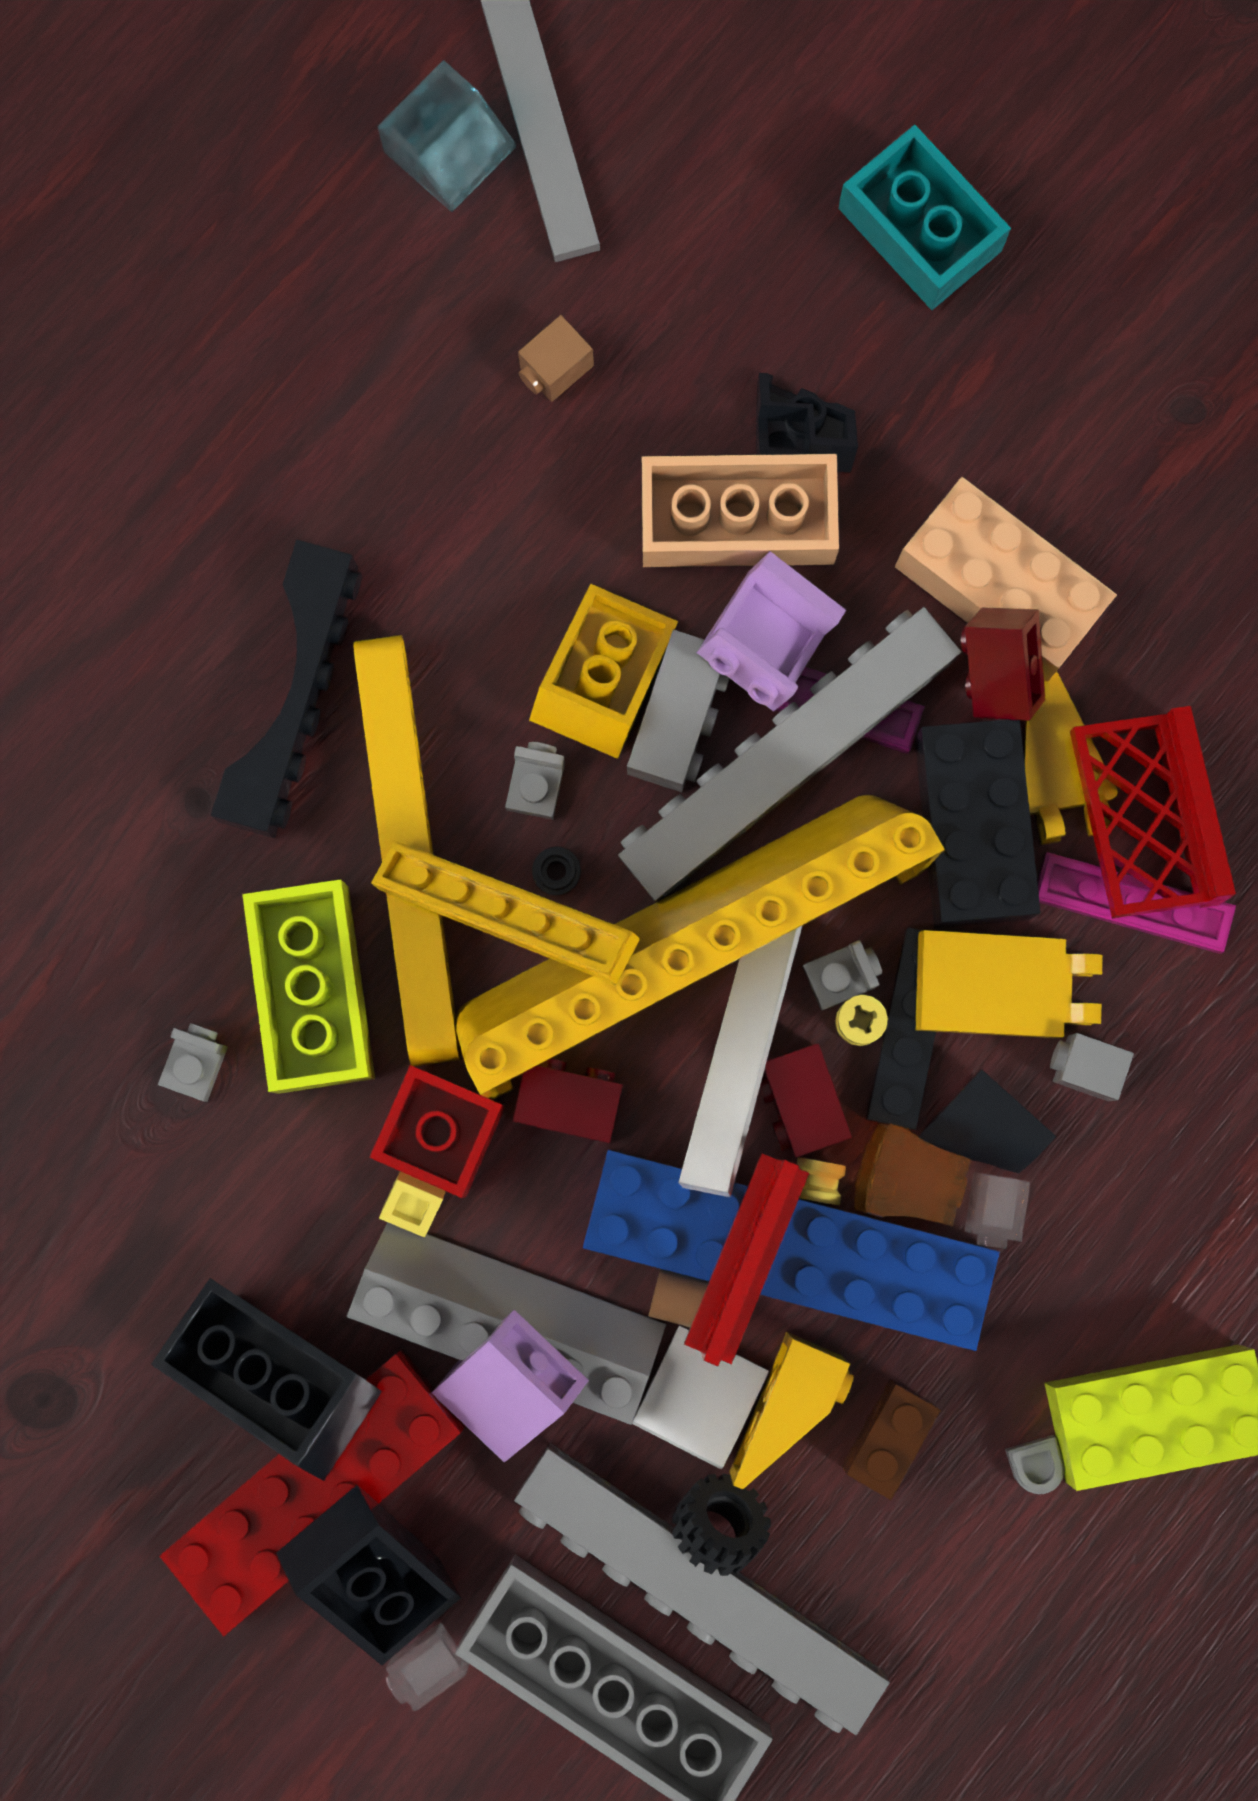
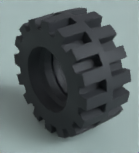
M714 1473L707 1475L704 1480L702 1478L698 1480L680 1501L672 1518V1523L677 1524L672 1530L674 1539L682 1540L678 1546L681 1553L689 1552L692 1555L689 1562L695 1567L699 1563L704 1564V1572L713 1574L716 1569H718L720 1576H728L732 1571L735 1574L740 1572L757 1556L770 1535L767 1530L771 1527V1519L764 1517V1514L768 1511L765 1502L758 1503L756 1500L759 1493L754 1488L748 1491L745 1488L740 1489L733 1486L731 1475L723 1473L717 1479ZM707 1511L718 1513L727 1519L733 1527L736 1537L723 1535L715 1529L708 1518Z

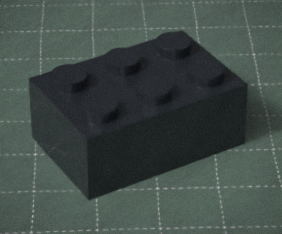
M358 1485L352 1488L276 1553L295 1595L380 1665H384L461 1599L440 1559Z

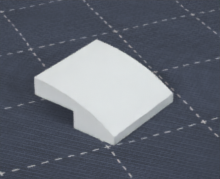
M679 1326L645 1393L632 1424L722 1469L769 1371L738 1355H735L732 1365L722 1360L719 1366L703 1361L700 1351L684 1345L689 1330Z

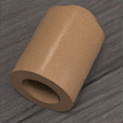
M660 1269L648 1317L690 1327L709 1281Z

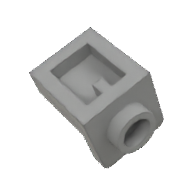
M529 742L528 748L516 746L514 753L515 764L505 806L507 811L554 820L565 768L564 756L556 754V747L539 742Z
M860 940L802 966L821 1011L875 989L879 986L876 976L882 974V969L872 947L864 949Z
M190 1023L187 1032L173 1028L170 1037L174 1038L175 1041L158 1085L208 1102L228 1047L215 1042L218 1035L217 1032Z

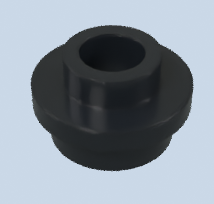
M550 847L543 850L535 858L532 866V875L535 884L541 891L549 895L560 896L569 893L576 887L580 879L581 868L577 857L570 850L563 847ZM559 863L566 868V874L562 879L552 880L549 878L547 871L552 864Z

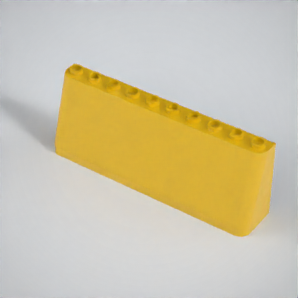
M874 795L858 796L614 924L634 932L640 938L616 985L555 960L548 959L463 1004L456 1014L455 1029L467 1071L479 1094L494 1100L514 1089L511 1082L512 1078L893 877H896L900 885L921 875L945 849L931 824L922 816Z

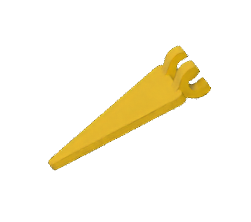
M1057 671L1048 682L1044 680L1046 700L1032 719L1025 721L1024 764L1030 815L1036 814L1041 845L1061 841V837L1065 836L1066 832L1059 810L1084 806L1087 833L1089 837L1093 836L1069 732L1073 727L1084 726V723ZM1087 738L1089 754L1103 763L1092 739ZM1093 770L1096 781L1099 774ZM1104 779L1098 788L1100 801L1109 807L1108 801H1112L1118 794L1116 786L1107 779ZM1104 817L1107 827L1110 821Z

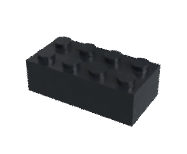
M1007 719L921 727L915 736L922 816L931 824L945 849L928 867L934 928L1024 921L1041 914L1020 720Z
M209 1278L151 1363L152 1366L290 1462L323 1481L382 1393L380 1389L211 1278Z

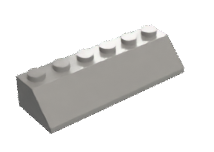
M388 1222L364 1269L347 1314L348 1318L463 1361L491 1336L504 1318L515 1310L589 1380L573 1403L630 1425L633 1423L666 1327V1323L435 1236L426 1234L424 1238Z

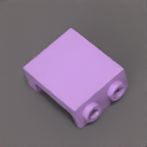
M769 551L749 570L698 649L697 654L708 661L716 672L726 675L745 689L754 701L766 705L774 712L795 694L798 689L796 681L824 635L839 623L846 610Z
M513 1310L504 1318L486 1341L463 1361L459 1360L454 1364L431 1393L503 1462H506L561 1417L589 1380L520 1314Z

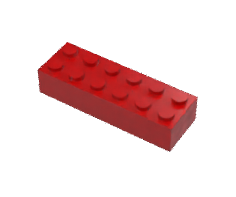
M403 1349L366 1379V1381L380 1389L382 1393L324 1481L278 1454L159 1556L223 1637L289 1581L276 1554L282 1547L356 1485L362 1488L379 1504L456 1438L465 1428V1425L431 1393L435 1388Z

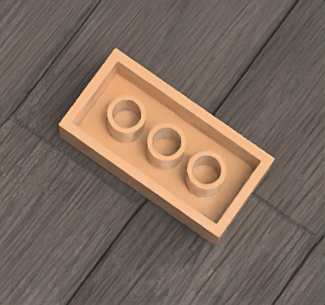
M837 454L643 456V567L755 566L769 551L787 565H834L839 550Z
M963 477L959 479L903 548L895 565V568L967 623L970 622L982 607L1038 609L1044 680L1047 682L1117 596L1111 589Z

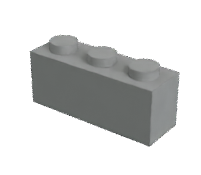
M677 630L672 631L627 764V775L679 792L683 791L686 780L695 783L704 755L696 753L701 735L711 736L719 712L718 709L711 707L716 689L725 692L730 680L726 675L716 672L708 661L697 654L704 639Z

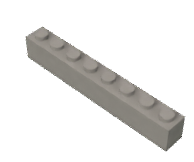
M925 607L914 615L909 610L900 614L885 628L890 635L879 644L874 646L871 641L863 644L848 658L852 665L838 677L833 671L826 674L811 687L810 691L814 696L800 708L795 702L788 705L772 719L776 727L763 738L757 732L751 735L734 750L739 757L723 769L719 763L714 765L696 781L701 788L689 798L685 799L682 794H679L658 812L663 819L652 828L647 830L644 825H641L621 841L625 849L618 854L619 858L655 902L662 900L958 659L961 650Z
M550 1443L516 1494L514 1501L521 1505L518 1512L527 1521L541 1529L546 1524H549L563 1534L560 1541L569 1550L583 1558L589 1552L604 1562L605 1565L602 1570L614 1581L625 1587L632 1581L648 1592L644 1599L655 1609L667 1616H670L674 1610L690 1621L687 1629L697 1638L709 1645H712L716 1639L732 1650L729 1657L738 1666L751 1674H755L757 1669H760L773 1678L774 1682L771 1686L783 1697L795 1704L802 1698L817 1709L814 1716L831 1730L840 1733L844 1727L854 1735H857L890 1682L884 1670L742 1573L738 1572L735 1574L732 1571L728 1576H720L718 1569L713 1574L704 1572V1564L702 1563L695 1567L689 1562L692 1555L689 1552L682 1554L678 1546L682 1540L674 1539L673 1526Z

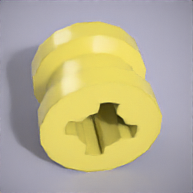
M858 995L841 1005L836 1013L835 1025L838 1034L844 1041L851 1045L863 1046L871 1044L882 1036L887 1027L888 1017L886 1009L880 1001L872 996Z
M797 1157L796 1165L799 1166V1169L809 1173L799 1198L840 1206L841 1195L837 1188L839 1179L845 1176L846 1166Z

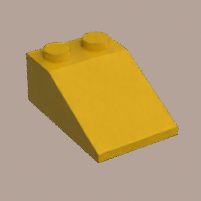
M590 583L539 687L529 721L618 759L666 652L672 631L676 629L678 621Z
M786 1332L729 1471L733 1486L744 1489L831 1413L835 1401L840 1404L844 1403L851 1388L854 1375L849 1373L850 1363L842 1355Z

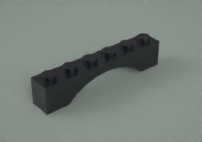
M296 539L282 584L292 608L297 633V660L292 685L280 714L266 735L245 756L225 769L211 812V817L221 824L275 839L278 827L284 829L288 823L292 809V801L287 800L292 781L297 783L300 781L306 764V755L301 754L306 736L312 737L317 729L320 709L315 708L320 690L327 691L333 677L334 663L329 661L334 645H341L346 635L348 618L343 617L348 599H356L361 585L362 573L357 571L358 566L351 554Z

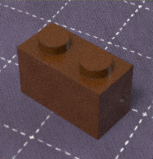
M889 1379L841 1467L848 1476L892 1501L941 1410L923 1397Z

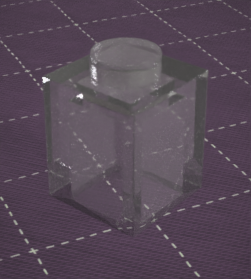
M973 1173L965 1232L978 1234L976 1244L1006 1249L1008 1239L1022 1242L1030 1181Z
M441 1622L394 1655L386 1667L389 1676L386 1677V1682L390 1691L399 1703L404 1704L407 1701L414 1712L463 1678L469 1667L468 1662L455 1654L457 1645Z

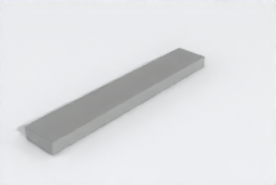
M481 0L483 13L554 261L559 262L600 251L599 239L530 1Z

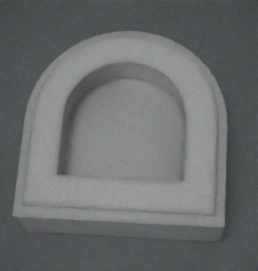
M1054 1435L1005 1449L1015 1480L1028 1492L1046 1494L1056 1489L1061 1483L1064 1476V1462Z

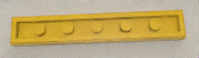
M395 840L371 882L380 891L615 985L640 940L630 930Z

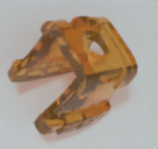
M878 1123L869 1142L866 1144L861 1160V1167L855 1182L854 1209L879 1217L908 1216L953 1226L957 1213L955 1209L960 1208L967 1185L965 1175L968 1173L971 1159L938 1148L908 1131L906 1127L891 1123L889 1126Z

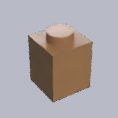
M562 315L518 351L521 368L518 372L520 378L534 394L537 395L542 391L551 402L594 366L593 349Z

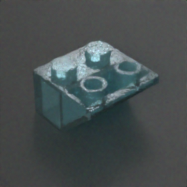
M444 60L378 125L384 152L450 212H453L516 148L514 140L479 91Z

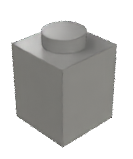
M1079 1033L1069 1035L1066 1042L1060 1040L1057 1043L1052 1055L1050 1068L1056 1070L1053 1082L1108 1102L1119 1100L1134 1053Z

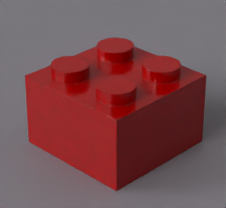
M410 1065L369 1158L460 1198H465L468 1195L506 1106Z

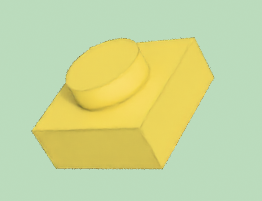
M400 1171L382 1208L379 1219L425 1238L443 1201L445 1191Z

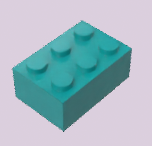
M913 125L843 184L838 207L845 217L931 310L936 308L1000 254L1011 230V227L916 125Z

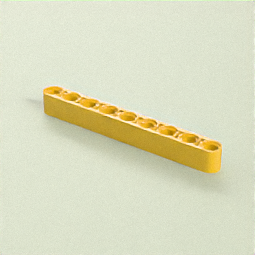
M398 635L355 641L353 644L382 862L394 840L434 855L403 636ZM386 893L410 1065L415 1067L460 1060V1044L455 1029L456 1014L442 915Z

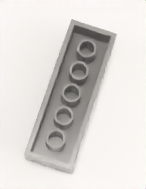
M516 1554L461 1638L455 1652L457 1656L673 1801H735L773 1740L769 1723Z

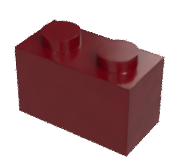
M982 607L970 622L964 626L961 635L962 651L968 655L969 672L966 677L965 690L968 699H972L973 717L1030 721L1046 700L1039 610Z
M819 1043L766 1062L759 1092L764 1104L773 1102L779 1121L771 1124L781 1152L790 1149L792 1158H796L852 1138Z
M548 1059L523 1073L512 1122L611 1144L623 1090V1084L614 1083L616 1073L590 1067L586 1068L585 1076L566 1072L567 1062L555 1059Z

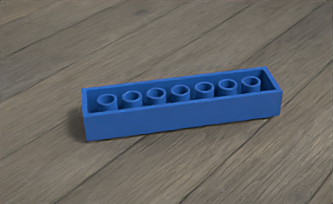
M608 1150L583 1248L709 1281L747 1186L734 1183L731 1197L682 1188L679 1184L682 1169ZM798 1200L760 1295L976 1351L1000 1252Z

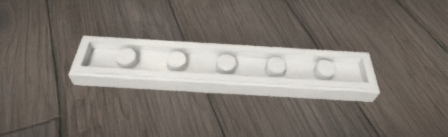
M802 926L745 955L739 960L681 1171L679 1184L682 1188L731 1197Z

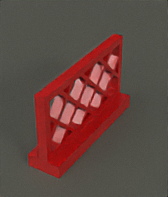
M1191 706L1172 708L1167 714L1073 727L1069 732L1112 919L1192 906H1200V908L1219 906L1235 895L1233 879ZM1155 729L1159 750L1153 759L1129 743L1137 731ZM1128 733L1124 739L1117 734ZM1102 737L1117 748L1106 766L1089 754L1087 738ZM1123 752L1146 768L1135 785L1111 770ZM1161 757L1164 767L1158 763ZM1093 770L1099 774L1096 781ZM1151 772L1168 783L1170 796L1164 805L1140 790ZM1104 779H1107L1128 794L1117 812L1100 801L1098 788ZM1133 799L1157 814L1146 832L1122 817ZM1172 804H1173V808H1174V812H1175V813H1173L1171 810H1169V808L1171 807ZM1104 817L1110 821L1107 827ZM1162 819L1179 829L1181 842L1174 852L1151 837ZM1115 826H1118L1139 841L1128 859L1111 849L1108 836ZM1144 846H1147L1168 861L1157 879H1154L1133 864ZM1183 851H1184L1185 859H1186V860H1184L1183 858L1180 857V855L1182 854ZM1115 864L1121 868L1118 874L1116 872ZM1173 866H1176L1190 876L1194 894L1179 896L1162 884ZM1126 873H1129L1150 888L1141 902L1123 903L1119 884ZM1155 893L1163 897L1162 899L1152 900Z
M761 1153L684 1341V1345L701 1352L703 1361L715 1366H719L721 1360L731 1365L733 1363L809 1175L808 1172L799 1169V1166L786 1160H777Z

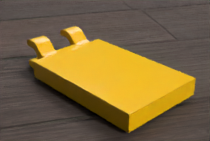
M920 931L918 932L916 1030L1063 1038L1064 1024L1089 1026L1101 1024L1102 1004L1072 1003V976L1093 977V975H1102L1103 955L1066 954V939Z

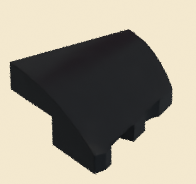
M759 373L756 403V454H837V472L851 473L858 449L855 411L838 403L825 402L815 393L803 388L800 389L798 395H795L772 385L773 375Z
M980 1069L952 1101L940 1110L914 1141L922 1147L933 1148L1019 1174L1057 1136L985 1071Z

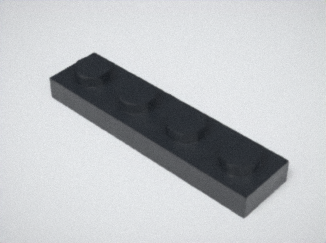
M907 928L905 929L887 1015V1027L883 1034L866 1120L916 1130L936 1032L916 1030L918 932L922 930Z

